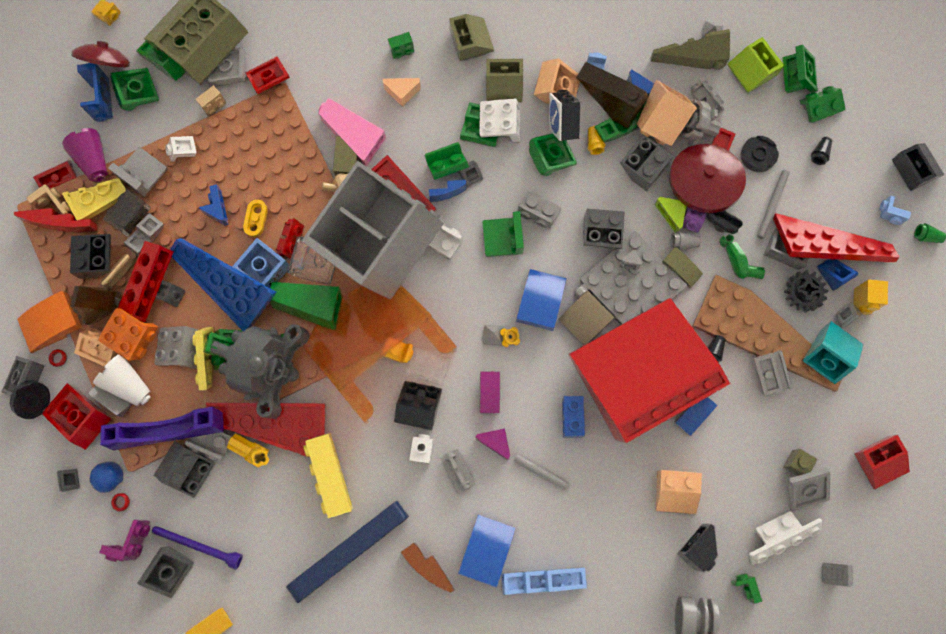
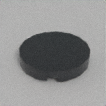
M765 136L749 138L742 146L740 152L743 164L755 172L770 170L779 157V151H777L775 142Z
M35 380L25 381L19 384L10 396L9 404L11 411L23 419H34L40 416L45 407L49 405L50 392L41 382Z

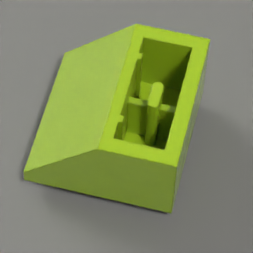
M763 37L748 45L727 64L747 93L778 76L784 67V64Z

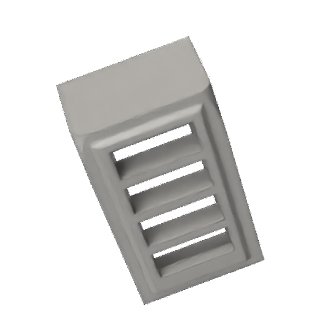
M823 563L822 582L852 587V565Z

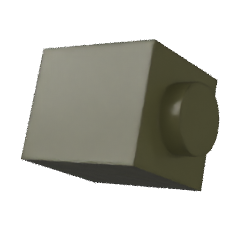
M801 449L792 450L784 468L797 476L810 473L817 458Z

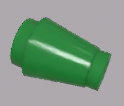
M924 223L916 227L914 237L920 242L943 243L946 239V233Z

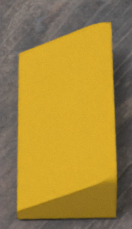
M220 608L185 632V634H221L230 628L233 623L224 608Z

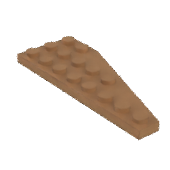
M718 275L714 276L692 327L714 337L716 335L722 336L726 339L725 342L757 357L781 350L788 371L829 390L838 391L842 379L834 384L802 361L812 345L751 290Z

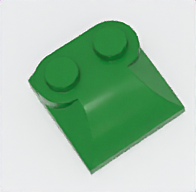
M148 68L111 73L112 87L117 102L123 110L131 111L139 105L159 101Z
M553 133L535 137L529 141V153L538 172L544 176H549L555 171L577 164L567 140L559 141Z

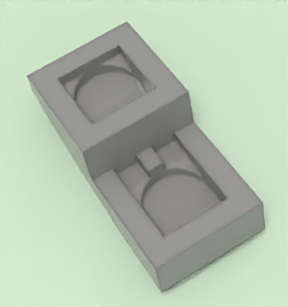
M149 213L136 225L137 230L124 242L125 246L139 256L144 242L152 243L164 227V224Z

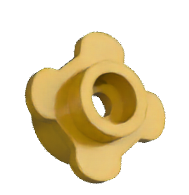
M518 328L501 329L500 335L503 338L502 345L504 347L520 344Z

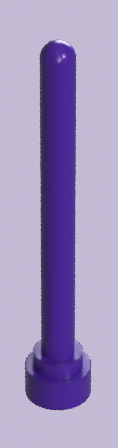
M158 526L152 528L153 534L223 560L229 568L237 570L241 564L243 555L240 553L230 552L228 554Z

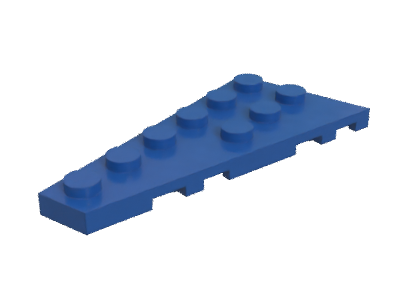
M182 238L176 239L170 250L174 251L172 258L243 332L253 326L277 293Z

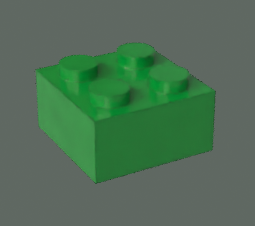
M409 32L388 38L389 49L393 59H399L404 55H410L414 52L413 40Z

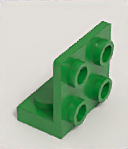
M520 211L513 212L512 218L482 221L486 257L523 254L524 243Z

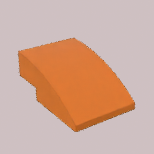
M60 291L44 299L17 319L30 353H34L67 338V334L82 328L77 313L70 306L71 298L68 293Z

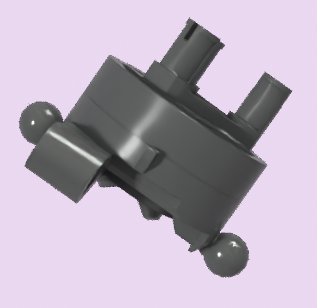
M296 324L287 327L283 338L278 334L277 329L273 327L268 331L253 326L244 332L235 330L231 336L232 342H235L234 345L227 346L218 341L213 342L212 346L217 347V349L210 348V352L224 357L227 363L224 362L220 365L219 374L225 375L228 387L245 394V400L249 401L253 398H260L256 407L258 415L264 418L276 419L281 414L279 393L282 385L294 382L299 378V371L292 362L293 356L302 345L308 342L310 335L307 329Z

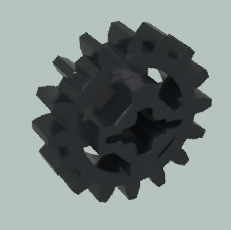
M805 270L803 274L799 271L795 276L792 275L789 278L790 281L785 284L789 287L784 290V293L789 294L785 299L791 300L790 306L796 305L797 311L802 308L805 313L809 309L815 311L817 307L823 305L822 301L827 300L824 294L828 293V290L823 288L827 283H821L822 276L816 278V272L809 275L808 270ZM800 280H801V282L799 283V285H798L797 287H795V284L797 283V281H800ZM817 296L816 300L811 303L813 297Z

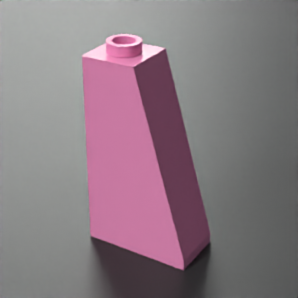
M329 98L325 103L321 104L319 116L323 123L335 136H340L357 154L358 160L367 167L386 139L384 130Z

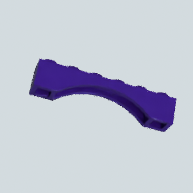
M207 407L163 421L101 426L100 445L114 451L223 432V413L214 407Z

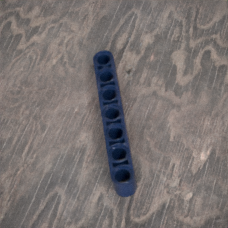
M395 501L286 586L287 590L298 604L405 521L409 515L400 503Z

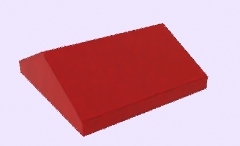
M278 57L245 72L257 95L290 78Z

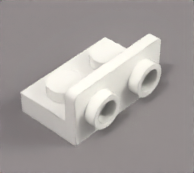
M444 223L428 247L451 260L462 243L461 233L454 228H447Z

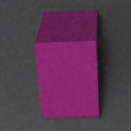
M505 428L476 435V440L506 460H509L510 451Z

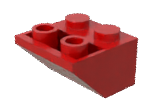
M898 434L888 436L854 453L873 489H877L910 472L908 452Z

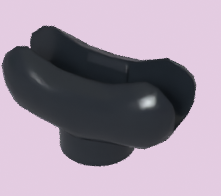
M725 210L706 214L708 221L714 225L718 232L736 234L743 225L741 219Z

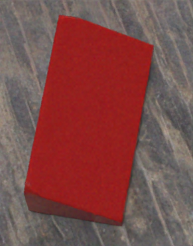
M67 160L35 175L33 178L39 188L45 184L52 189L76 178L77 175L70 160Z

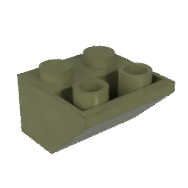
M469 14L449 18L450 32L460 61L494 52L484 18Z
M486 59V101L517 99L518 102H523V59Z

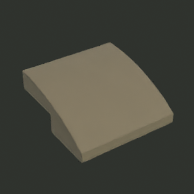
M586 291L564 312L559 320L583 345H586L615 317L589 291Z

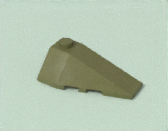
M730 29L706 33L705 38L694 40L693 37L682 45L674 43L654 49L650 58L651 62L703 69H721L726 66L730 59Z

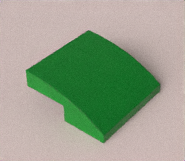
M469 102L460 139L496 147L499 136H480V104Z

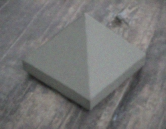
M706 21L702 38H705L706 33L721 31L723 25Z
M485 325L483 344L502 346L503 338L500 335V331L504 326Z

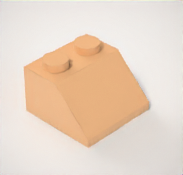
M559 58L542 62L534 95L549 104V93H557L558 90L562 89L568 90L576 97L580 84L576 78L578 73Z
M669 470L657 471L656 511L696 514L701 496L702 473Z

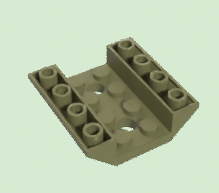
M179 0L146 35L144 40L157 51L161 50L180 65L188 76L201 85L249 32L217 0ZM203 12L210 13L207 19L200 17ZM178 39H185L184 45H176Z

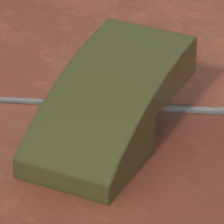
M677 247L663 260V263L674 271L689 288L703 275L700 269Z

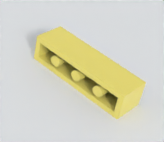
M331 433L306 440L304 451L307 457L310 456L312 464H309L312 476L315 475L317 479L315 488L317 494L322 496L321 508L323 514H327L328 518L352 511L353 506Z

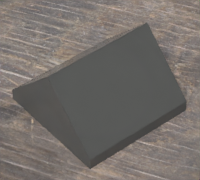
M775 228L763 255L797 270L805 268L808 258L789 257L777 228Z
M16 356L1 392L11 396L13 390L19 384L28 380L39 381L45 365Z
M170 546L160 547L137 584L172 598L194 562Z

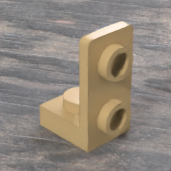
M44 184L26 197L30 204L38 209L45 207L53 200L62 214H71L69 205L65 201L61 202L59 199L61 195L54 187L51 189Z

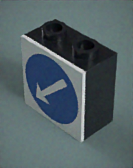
M564 89L558 90L557 93H549V130L559 141L579 139L580 101L568 90Z

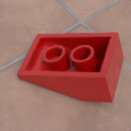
M69 383L62 388L42 413L69 442L85 450L101 432V426L107 425L112 419Z

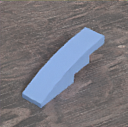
M585 567L501 574L503 595L587 588Z

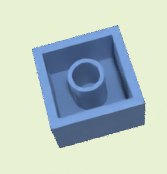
M256 238L232 267L270 288L271 283L278 282L291 266L285 259Z

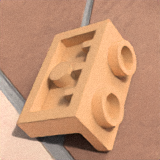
M89 328L80 332L74 353L105 367L115 357L116 352L99 342L100 330Z

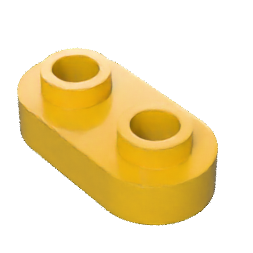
M261 200L251 201L246 211L243 229L252 238L259 237L263 233L268 209ZM257 209H261L260 213H255ZM257 226V230L252 231V227Z

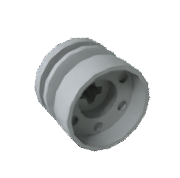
M678 596L675 608L676 634H718L720 617L716 599L709 598L706 601L705 598H700L696 606L694 597Z

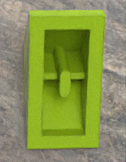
M659 197L654 205L674 233L680 232L683 227L686 206L679 200Z

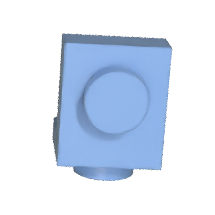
M890 196L883 200L879 208L881 211L880 218L888 220L895 225H902L910 219L911 212L893 207L895 196Z

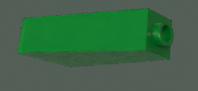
M281 282L271 283L270 288L277 292L270 301L272 308L331 330H336L343 298L339 287Z

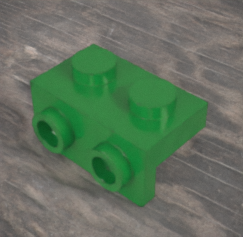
M833 86L824 87L819 93H809L806 95V98L800 100V104L806 106L808 119L811 123L846 110L842 89L834 88Z

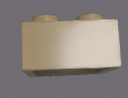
M214 85L196 98V101L208 117L226 104L223 96Z

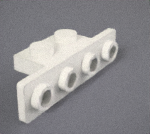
M789 511L757 527L756 533L765 546L749 554V562L751 565L761 564L768 557L774 554L779 555L786 548L792 545L797 546L810 536H817L822 530V520L818 518L802 527L794 514Z

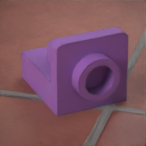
M687 207L682 228L698 233L704 223L706 213Z

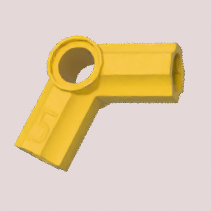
M236 433L230 438L227 449L244 457L245 461L260 468L262 465H267L269 449L256 442L253 443Z

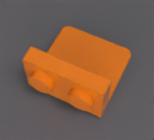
M116 308L99 336V342L128 361L140 360L145 356L149 343L156 337L158 326L153 323H143L124 310Z

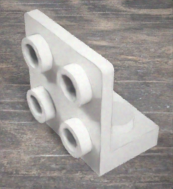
M517 99L480 102L481 137L510 136L513 142H520V106Z

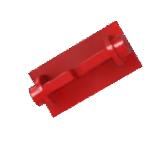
M295 218L292 220L288 219V222H285L281 235L286 236V239L280 238L276 248L278 255L281 257L286 256L290 260L294 257L304 225Z

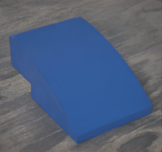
M530 269L516 322L554 331L567 278Z
M478 515L458 574L497 588L516 528Z

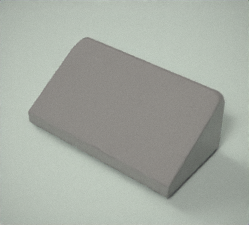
M97 386L88 393V395L119 417H123L132 406L131 403Z

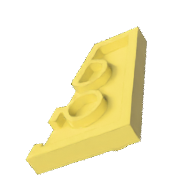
M120 178L97 183L96 186L90 188H78V191L70 193L67 191L62 193L76 220L91 219L130 196Z
M205 327L195 331L193 335V345L196 346L194 364L197 366L198 372L196 373L195 381L199 385V390H207L212 387L213 365L211 360H209L211 354L205 353L203 350L208 334L210 332L214 333V327Z

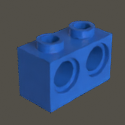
M564 396L562 398L563 438H583L585 436L584 396Z

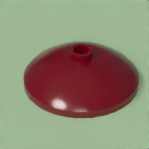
M97 41V44H85L71 52L72 57L85 62L110 67H130V61L120 51L109 47L107 42Z

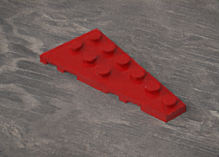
M206 402V408L214 407L223 413V429L231 430L306 456L304 451L306 440L325 435L326 403H280V416L276 419H269L258 415L256 410L258 403Z

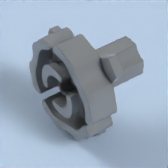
M693 99L691 101L697 109L684 127L689 128V132L683 129L679 134L680 137L689 140V146L696 145L698 140L703 137V134L716 137L721 128V123L715 120L718 117V110H711L710 105L701 100Z

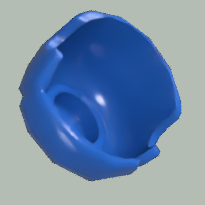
M113 461L100 463L92 469L89 482L100 493L113 491L123 481V470L119 464Z

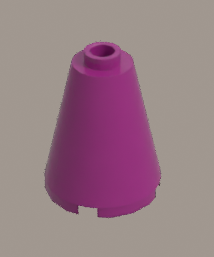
M92 128L81 129L82 132L77 134L75 131L71 132L62 141L64 150L90 181H103L107 176V168L100 134Z

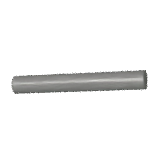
M518 454L514 459L516 463L564 490L567 489L569 483Z

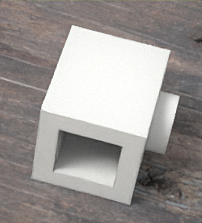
M418 434V437H413L410 454L411 462L430 464L434 441L430 439L429 435Z

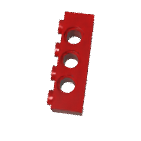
M144 242L118 308L139 321L146 322L174 251L151 242Z

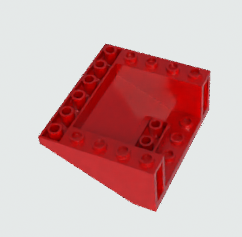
M671 298L664 300L568 354L614 439L623 443L630 442L731 384L721 365Z

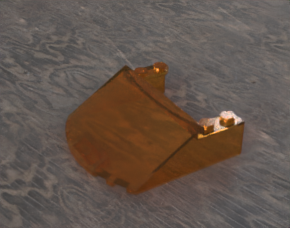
M402 285L392 299L361 286L343 296L336 330L316 324L309 337L305 351L366 425L369 423L368 419L373 415L374 408L353 382L357 377L418 328L440 353L447 354L451 352L453 354L456 352L457 346L432 318V315Z

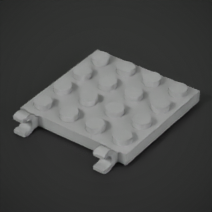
M634 231L623 241L622 249H614L580 279L583 285L575 290L574 295L579 299L586 291H589L621 325L664 300L675 298L687 287V284L663 263V259ZM633 250L636 251L642 261L639 270L620 266L622 259Z

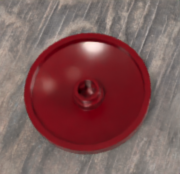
M697 144L684 149L676 156L670 169L669 183L674 195L685 206L698 212L716 213L729 209L740 199L746 186V174L739 159L727 149L713 144Z

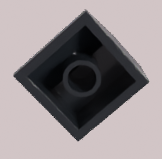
M702 524L677 553L696 571L705 572L707 570L709 572L716 564L714 560L718 555L715 526L712 524Z

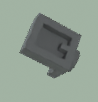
M162 280L155 299L178 307L185 290Z

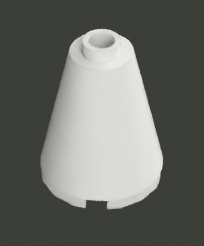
M121 355L115 356L107 363L105 370L102 373L99 372L93 381L97 387L135 406L140 404L144 406L151 398L149 396L151 392L129 362Z

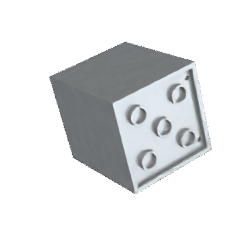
M357 161L306 233L302 242L360 285L392 299L444 223L439 220L441 216L432 209L429 212L425 208L426 205L417 199L415 201L409 193L403 189L399 190L393 182L388 179L386 181Z

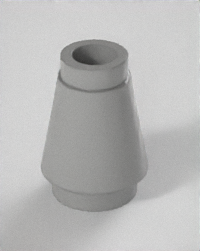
M677 231L672 233L670 244L672 248L677 247L679 250L699 247L700 236Z

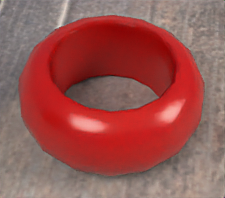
M60 349L53 350L48 357L49 363L55 367L64 365L67 360L66 353ZM57 353H61V361L55 363L54 356Z
M124 493L114 495L111 500L112 508L119 512L126 510L130 504L129 497ZM119 497H123L125 500V504L121 508L116 505Z

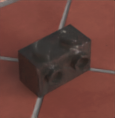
M126 190L125 193L118 197L116 204L106 212L103 220L128 237L151 207L129 190Z

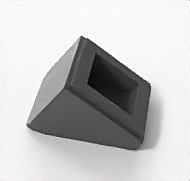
M475 161L468 163L469 168L459 171L462 179L466 180L467 187L483 179Z

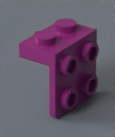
M134 519L123 547L119 545H102L99 553L106 555L105 559L117 562V560L123 562L126 560H136L142 553L143 540L150 532V521Z

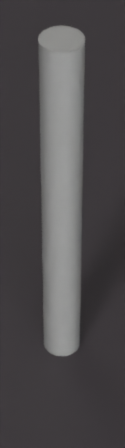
M782 170L757 235L760 239H764L790 173L787 170Z

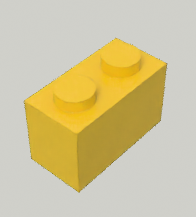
M868 279L854 288L853 304L862 314L870 315L888 304V281Z

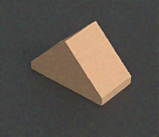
M420 78L383 79L385 91L401 106H404L421 90Z

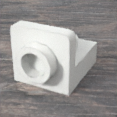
M193 136L170 137L169 143L166 144L167 156L170 155L171 162H175L176 157H192L196 155Z

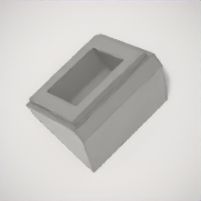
M635 250L626 255L620 263L621 267L639 270L642 265V261Z
M852 302L836 313L843 328L849 326L863 315Z

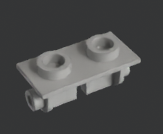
M699 79L701 83L699 85L696 83L691 87L692 93L698 100L707 99L705 102L710 105L711 110H718L720 107L724 110L722 106L724 101L718 94L716 96L712 94L711 90L713 88L707 80L703 82Z
M458 449L448 452L440 458L457 493L475 485Z

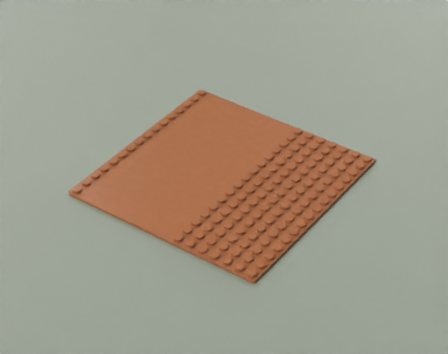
M284 82L141 147L165 165L168 170L145 197L122 181L130 196L90 219L97 224V232L57 231L38 227L23 221L53 295L64 291L69 294L72 300L75 286L108 288L100 282L105 275L99 278L79 279L70 273L71 236L110 234V269L125 253L135 260L132 267L111 289L121 292L120 297H122L139 257L127 248L124 242L137 230L136 225L149 213L164 224V227L152 243L170 250L175 240L182 238L230 266L236 263L256 238L277 253L276 248L280 238L286 239V236L281 235L285 222L293 218L304 225L303 233L293 259L290 260L286 256L282 257L291 267L278 282L337 286L340 288L343 298L336 330H331L274 309L270 302L253 324V326L265 330H270L273 327L277 329L279 335L284 334L287 327L292 324L299 325L309 332L308 342L295 352L292 359L294 367L299 371V378L294 382L282 385L279 393L280 400L381 351L386 337L401 341L410 336V332L393 298L389 299L360 285L302 242L306 233L334 195L332 191L322 190V183L332 184L334 179L287 84ZM193 136L196 155L192 157H176L175 162H171L170 155L167 156L166 144L169 143L170 137ZM135 151L107 163V176L101 182L117 179L118 177L108 167L112 163L118 167L121 164L124 165ZM83 174L54 188L60 193L61 197L59 199L61 202H66L62 194L63 192L78 191V188L94 187L97 183L101 182L90 181ZM217 184L222 191L229 223L227 226L203 214L199 207L211 204L208 198V193H210L209 186ZM28 200L17 205L18 211L38 209L30 204ZM51 200L49 204L45 207L40 208H52L60 215L62 214V212L59 210V208L56 206L53 200ZM261 200L268 209L263 233L259 237L252 238L243 229L246 211L251 201ZM257 209L255 213H260L261 209ZM257 226L252 227V231L257 230ZM171 257L163 281L185 290V293L178 307L158 299L154 300L145 323H153L158 326L156 337L147 346V352L143 358L128 361L151 391L149 394L151 398L144 406L132 404L123 417L115 415L99 403L101 409L112 418L108 425L173 419L188 414L193 410L206 408V402L258 403L260 399L253 398L248 401L244 399L245 394L230 389L225 375L219 374V370H214V365L212 387L207 390H199V385L196 384L197 369L178 365H155L159 330L163 327L187 326L198 330L205 327H214V332L218 329L241 330ZM112 314L93 325H84L82 323L83 320L79 319L82 328L70 333L75 347L80 332L89 328H95L102 333ZM79 356L94 388L96 386L93 383L99 372L102 373L105 370V367ZM188 438L120 449L119 452L127 470L134 472L166 456L174 441L185 445Z

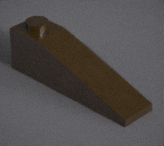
M585 62L576 77L614 122L629 129L648 99L645 90L588 62Z
M75 286L70 306L75 313L79 314V319L83 320L82 323L84 325H93L112 314L118 308L122 299L120 297L121 292L100 287Z

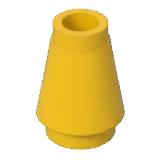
M591 126L587 129V149L592 155H599L605 151L606 144L594 128L595 126Z

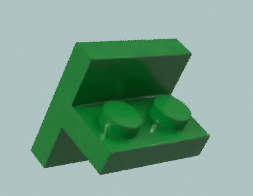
M803 44L795 46V54L782 57L785 91L791 93L807 89L810 93L818 92L815 57Z

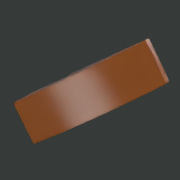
M416 543L401 551L407 562L427 581L450 593L455 590L433 555L426 559Z

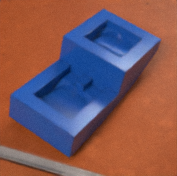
M466 180L447 181L448 188L429 189L430 202L447 200L461 194L466 190Z
M707 397L689 407L676 421V424L691 436L713 412L717 404Z

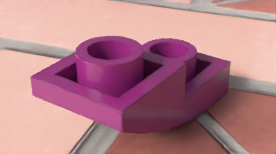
M480 371L479 411L480 413H500V372Z

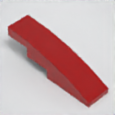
M52 208L14 212V216L20 220L42 228L77 233L97 232V224L92 220H76L72 214L60 215Z

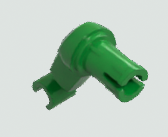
M728 234L726 239L722 236L719 243L721 246L726 247V252L735 275L741 279L746 277L763 279L765 268L748 264L747 257L739 244L733 242V235Z

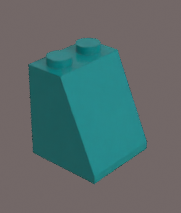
M830 321L821 329L802 361L836 384L857 368L864 344Z

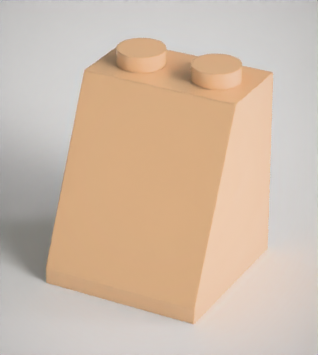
M656 80L637 122L638 127L641 129L640 133L646 137H650V135L655 137V141L661 145L666 143L672 146L697 107L685 95Z

